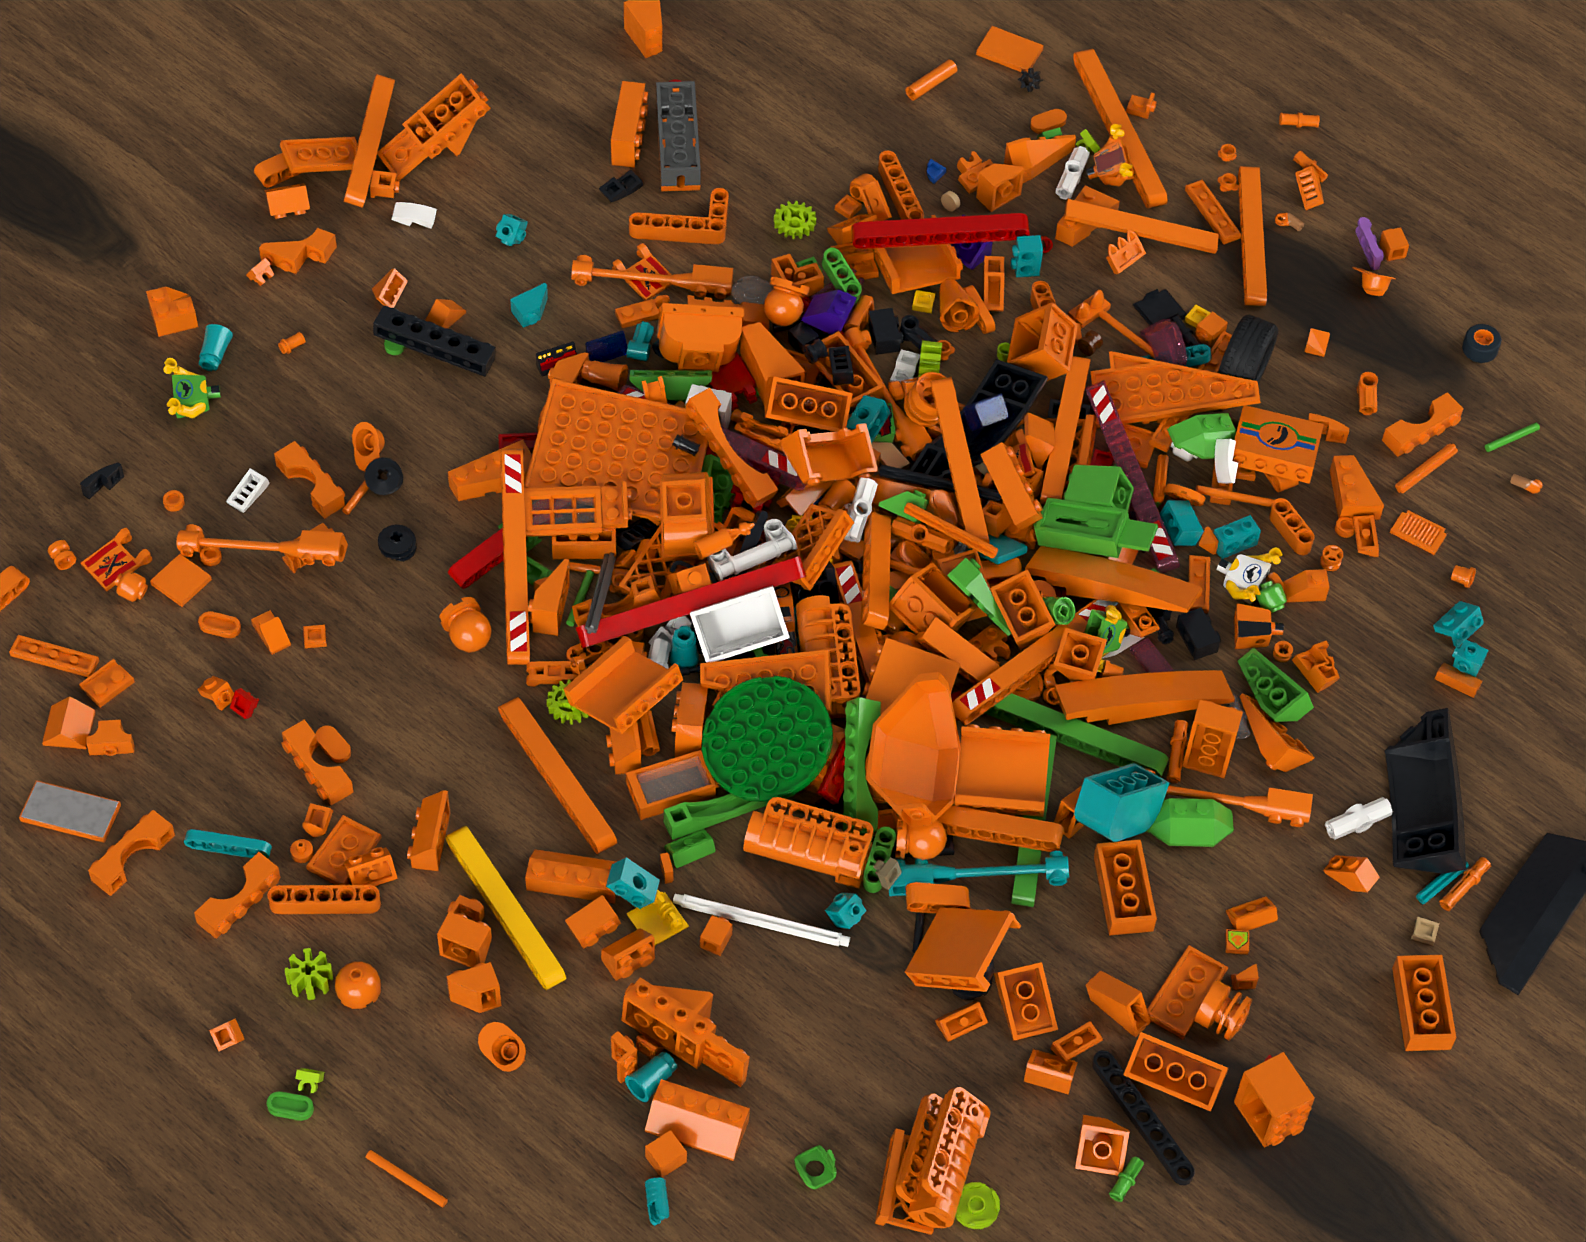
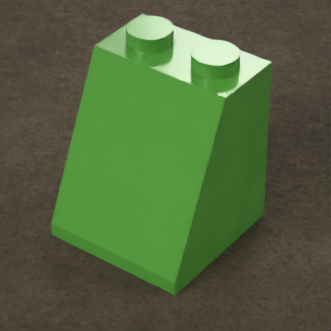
M1074 465L1072 473L1069 475V484L1067 491L1064 492L1063 499L1128 510L1134 487L1119 466Z

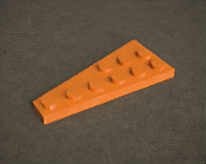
M828 649L700 663V684L702 687L728 692L738 684L753 678L782 676L808 686L819 696L827 711L832 713L830 652Z

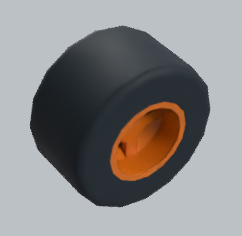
M1476 324L1466 332L1462 349L1470 360L1478 363H1487L1494 360L1497 356L1502 339L1500 333L1492 326Z

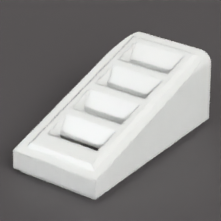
M250 468L226 503L244 513L270 484L268 479ZM253 480L258 483L256 486L251 483ZM249 486L253 489V491L250 492L246 488ZM242 492H244L245 494H247V495H249V496H248L247 498H245V497H243V496L240 495V494H241ZM238 498L242 500L244 503L241 505L237 503L235 500Z

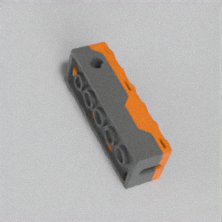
M673 79L669 82H656L661 191L700 190L701 168L695 81L682 82L678 79Z

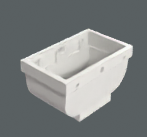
M773 585L690 612L706 663L716 662L790 638Z

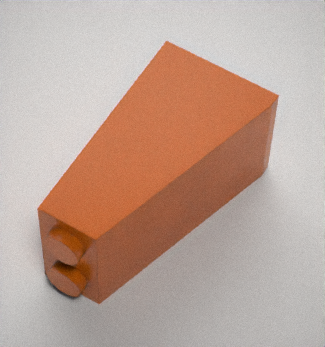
M760 322L742 327L740 354L747 370L755 381L756 389L763 404L768 377L774 376L804 383L805 371L802 366Z

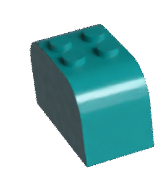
M1135 763L1085 777L1075 807V819L1113 842L1142 834L1153 825L1160 813L1170 782Z

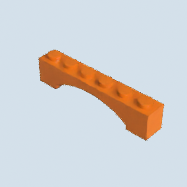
M708 388L689 398L685 406L686 412L696 422L700 434L704 435L708 440L710 449L716 452L720 458L722 467L730 473L734 485L742 491L744 500L748 504L750 503L754 509L774 498L778 488L768 473L762 474L750 467L730 446L719 421L718 410L721 403L711 388Z

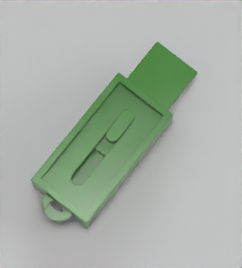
M1047 498L1041 511L1043 519L1033 524L1037 542L1040 546L1114 558L1119 557L1122 547L1149 552L1158 529V524L1130 520L1128 510L1055 498Z

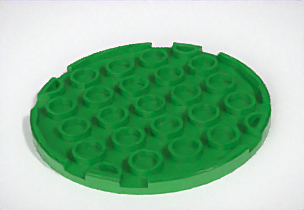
M782 676L753 678L730 689L714 705V709L705 721L702 732L703 758L715 781L723 789L736 797L755 802H769L774 797L787 798L808 786L825 766L833 742L831 718L822 700L808 686Z

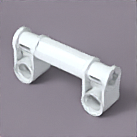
M770 519L764 525L766 543L735 556H731L725 548L707 557L709 568L714 573L716 579L722 581L723 578L729 575H737L775 557H780L786 551L796 550L797 544L794 536L780 520Z

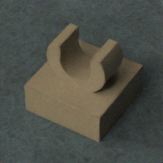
M891 857L886 863L878 860L873 868L877 869L875 873L879 877L881 886L888 890L902 873L898 861Z

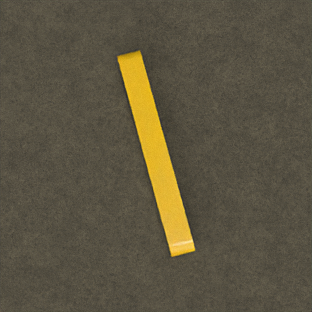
M463 826L446 835L445 838L451 851L543 989L548 990L565 981L566 975L563 968L469 828Z

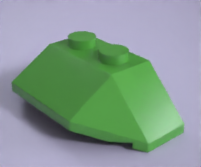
M630 370V381L644 394L642 381L646 380V383L658 381L657 377L662 376L667 400L686 402L692 384L706 387L712 381V370Z
M1228 413L1196 415L1167 429L1176 448H1182L1201 459L1215 458L1216 439L1234 440L1236 435V429Z
M1168 798L1163 801L1160 813L1147 832L1152 833L1156 838L1169 846L1214 847L1225 837L1233 833L1232 810L1214 799Z

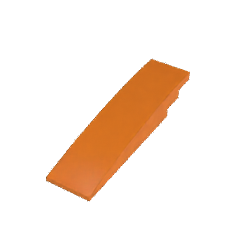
M1045 546L1039 547L1025 567V570L1028 569L1030 575L1045 577L1046 582L1052 586L1065 587L1066 595L1184 613L1189 612L1202 591L1200 586L1152 570L1103 557Z
M1222 670L1141 673L1055 685V693L1066 720L1085 717L1087 723L1106 719L1108 725L1194 710L1198 708L1200 700L1212 701L1218 705L1235 702V698Z

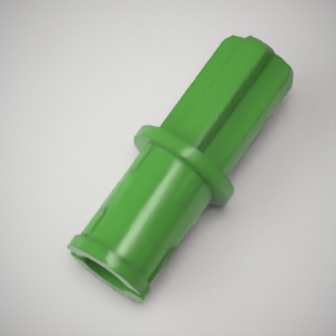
M1132 1157L1124 1171L1118 1174L1119 1179L1109 1192L1110 1197L1114 1200L1122 1202L1130 1187L1135 1185V1178L1144 1165L1141 1159Z

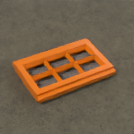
M600 486L524 489L526 537L602 534Z

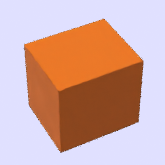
M670 1130L645 1146V1157L658 1175L663 1178L687 1162V1151Z

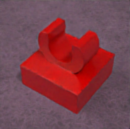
M242 688L235 690L230 709L244 719L252 717L253 710L257 708L259 699L254 698L250 692H246Z

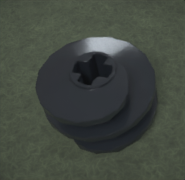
M382 457L375 459L365 469L364 478L366 485L372 492L378 495L394 493L403 484L402 469L390 458ZM383 472L387 476V480L385 481L381 479L380 474Z
M390 525L379 533L378 547L381 554L385 557L404 562L412 558L416 552V537L413 531L404 525Z

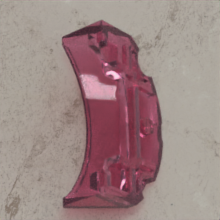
M1162 319L1140 331L1141 336L1148 340L1155 360L1186 366L1185 344L1180 329L1175 322H1170V319Z

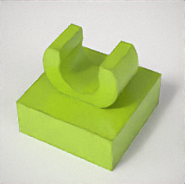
M1087 129L1080 133L1083 139L1077 141V147L1085 146L1088 152L1092 150L1094 153L1101 149Z
M307 1068L297 1069L295 1079L301 1080L298 1090L303 1091L305 1083H310L312 1087L311 1093H315L318 1089L317 1083L323 1081L325 1072Z

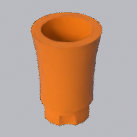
M586 360L583 364L581 377L589 380L591 383L622 392L628 378V366L625 364Z
M847 479L834 481L829 491L818 503V506L837 511L845 504L853 501L856 487Z

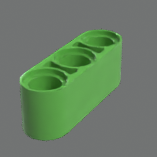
M828 248L823 255L822 267L836 290L839 289L843 292L851 290L856 293L852 295L857 298L856 304L862 292L861 284L841 252L836 248ZM827 258H833L836 262H830ZM843 274L846 278H839L837 275Z
M887 826L878 829L864 870L863 887L869 893H876L882 888L879 877L875 873L877 869L873 868L877 862L875 858H883V862L886 863L892 857L895 848L896 833ZM888 838L890 842H883L880 839ZM876 877L878 881L872 882L868 878Z

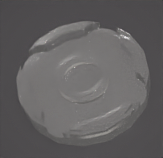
M745 276L740 278L733 286L732 299L735 304L739 305L742 302L764 304L767 294L772 291L771 286L766 280L763 281L758 276Z

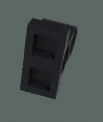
M830 561L811 591L805 590L799 584L791 583V588L800 601L807 597L823 595L829 596L830 604L840 603L835 569Z

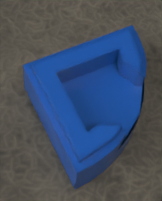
M930 159L927 165V177L935 184L946 173V168Z

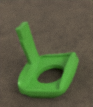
M818 1145L799 1154L794 1159L799 1175L811 1189H818L836 1178L835 1157L830 1149L826 1151L825 1148ZM809 1162H821L824 1165V1172L816 1177L809 1175L806 1171V1166Z

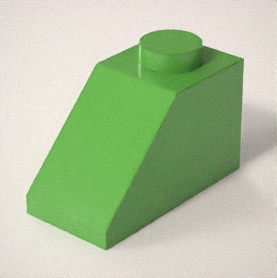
M914 490L913 493L906 491L881 501L878 506L920 524L921 521L904 513V507L909 502L926 510L929 500L925 499L926 494Z

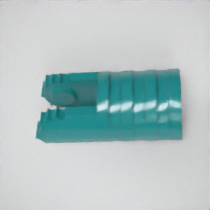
M651 1178L645 1181L650 1223L654 1226L670 1216L666 1180L664 1178Z

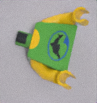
M173 358L166 359L164 362L166 366L163 368L166 374L174 372V375H172L174 398L169 399L166 404L170 407L168 411L171 415L176 414L177 418H195L210 409L209 399L221 398L219 385L207 387L204 375L192 373L180 366L177 367V362Z
M1108 605L1105 609L1106 612L1092 609L1084 632L1107 639L1102 657L1109 652L1118 650L1123 637H1127L1130 634L1127 621L1122 619V614L1113 605ZM1102 658L1097 671L1100 673L1102 672L1105 664V660H1102Z

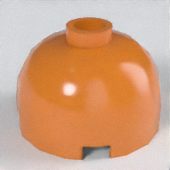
M351 962L339 970L335 979V992L344 1006L352 1009H362L367 1004H370L372 1001L374 1003L381 993V980L377 970L370 964Z

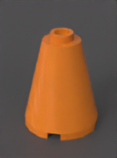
M949 279L942 282L939 288L940 321L943 327L954 333L959 332L958 330L961 329L966 331L972 328L979 319L978 305L956 280Z

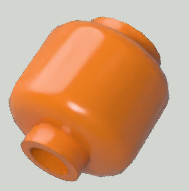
M862 174L853 179L850 183L851 196L855 200L863 202L858 188L872 183L876 179L870 174Z
M131 570L126 571L124 575L120 573L114 583L117 586L116 593L131 602H135L137 599L141 600L148 589L146 578Z

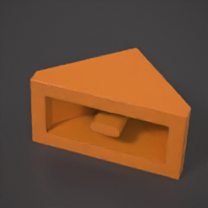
M436 299L425 321L433 322L447 329L466 314V310L452 300Z

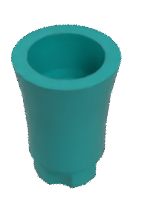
M209 324L205 327L204 341L198 362L199 366L204 370L216 371L221 364L227 346L233 338V333L228 328L218 324Z
M681 626L674 631L672 648L669 655L671 665L676 663L679 668L687 666L691 668L695 667L699 662L696 636L688 626Z
M661 1052L637 1071L626 1076L625 1083L637 1099L642 1102H648L657 1090L660 1080L666 1081L672 1076V1073L677 1069V1064L670 1054Z

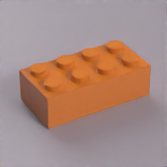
M622 81L611 136L612 165L635 168L636 160H640L641 148L638 147L643 144V134L641 132L645 131L646 119L644 118L648 116L649 105H645V103H648L649 92L645 91V83Z
M1200 700L1182 767L1225 779L1243 711L1237 710L1234 707L1221 706L1212 701Z
M1141 840L1096 844L1094 861L1109 936L1153 932L1157 917Z
M1397 956L1392 971L1405 1051L1451 1050L1456 1040V1032L1443 956Z

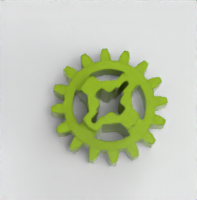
M788 201L787 206L781 204L780 209H776L774 228L778 229L779 234L784 232L785 238L790 235L793 240L795 236H799L802 239L803 234L809 236L810 231H814L816 213L812 211L811 206L806 208L805 202L799 205L798 201H795L794 204Z
M568 679L567 684L559 681V687L553 685L552 692H548V699L546 700L548 712L553 714L554 720L561 718L562 724L569 720L570 725H573V720L581 723V717L588 718L589 715L568 703L563 690L571 683V679Z

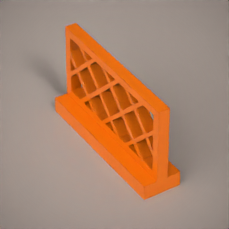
M1086 415V419L1078 420L1077 426H1082V429L1076 432L1074 440L1079 443V446L1074 448L1071 457H1074L1076 462L1069 466L1067 474L1072 473L1074 465L1091 464L1097 429L1095 415ZM1046 418L1047 421L1056 425L1057 418ZM1045 462L1043 466L1039 468L1043 471V476L1045 475L1047 468V464ZM1066 481L1064 488H1068L1069 481Z
M810 504L792 532L797 544V551L788 554V551L782 553L780 557L774 559L772 564L800 556L806 577L791 582L801 585L805 590L811 591L854 524V521L845 510L838 509L835 511ZM814 511L819 513V517L810 520ZM833 517L830 523L826 525L825 520ZM821 522L822 527L812 531V526ZM808 529V534L799 537L801 531ZM822 534L819 540L815 542L814 537ZM810 539L811 544L801 548V543ZM811 551L808 557L804 559L803 554Z
M661 525L619 584L618 589L628 594L631 588L625 585L629 580H639L651 575L656 583L655 577L665 576L666 578L668 569L666 561L662 560V544H660L658 537L661 533ZM658 549L660 558L650 559L648 550ZM698 559L682 561L695 566ZM661 562L663 571L653 572L651 563ZM647 564L649 573L639 574L637 566ZM677 565L676 570L681 571L687 569L684 566ZM665 585L657 586L659 590H662L661 597H663Z
M896 1128L890 1137L875 1224L884 1226L887 1223L932 1235L934 1228L920 1225L908 1214L909 1208L905 1204L906 1201L896 1192L895 1186L905 1155L906 1142L908 1143L910 1135L904 1134V1130ZM912 1161L911 1167L916 1172V1163ZM900 1206L908 1216L903 1220L893 1218L894 1209Z

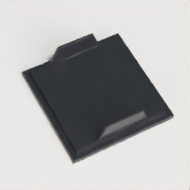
M1158 289L1151 291L1142 300L1133 304L1154 332L1170 326V320L1175 322L1173 317L1180 316L1181 320H1183L1187 315L1167 289L1160 292Z

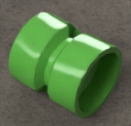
M1042 597L1056 625H1066L1073 620L1075 606L1070 598Z

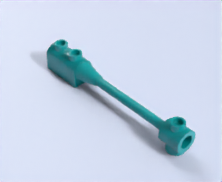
M1052 851L1049 854L1050 857H1045V864L961 869L933 865V863L928 864L927 859H916L915 864L906 865L904 860L897 859L902 873L889 889V896L906 895L905 887L910 883L937 884L962 877L1046 873V880H1049L1051 885L1061 886L1066 884L1067 878H1069L1068 856H1063L1061 851Z

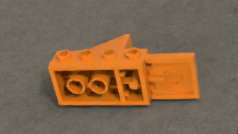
M462 73L406 120L402 124L405 129L377 152V155L389 171L396 173L398 181L404 178L428 156L433 159L446 147L456 156L461 153L476 121L491 109L486 103L489 99L482 91L478 92L476 90L479 86L472 78L468 80Z
M641 977L635 984L631 983L628 986L624 995L621 1021L696 1069L703 1063L739 1087L746 1081L750 1056L744 1050L729 1044L725 1038L715 1035L716 1025L710 1020L713 1000L712 993L652 985Z

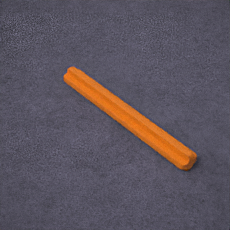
M909 502L904 507V513L990 558H995L998 548Z

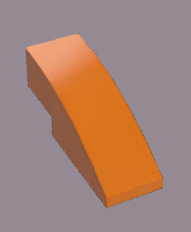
M984 256L983 302L988 311H1004L1005 273L1004 257Z

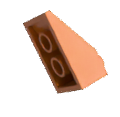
M564 559L535 591L534 599L529 601V623L532 624L533 632L555 636L559 634L570 587L569 559Z
M1042 962L994 973L998 994L1013 1041L1058 1030Z

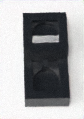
M630 169L619 179L611 178L599 190L610 202H614L634 193L644 184Z
M120 463L108 465L85 478L80 483L83 496L90 499L103 486L111 490L124 478L122 465Z

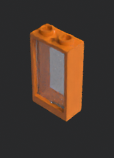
M701 750L626 773V785L640 820L662 814L664 809L683 802H701L716 797V788L719 787L705 764Z

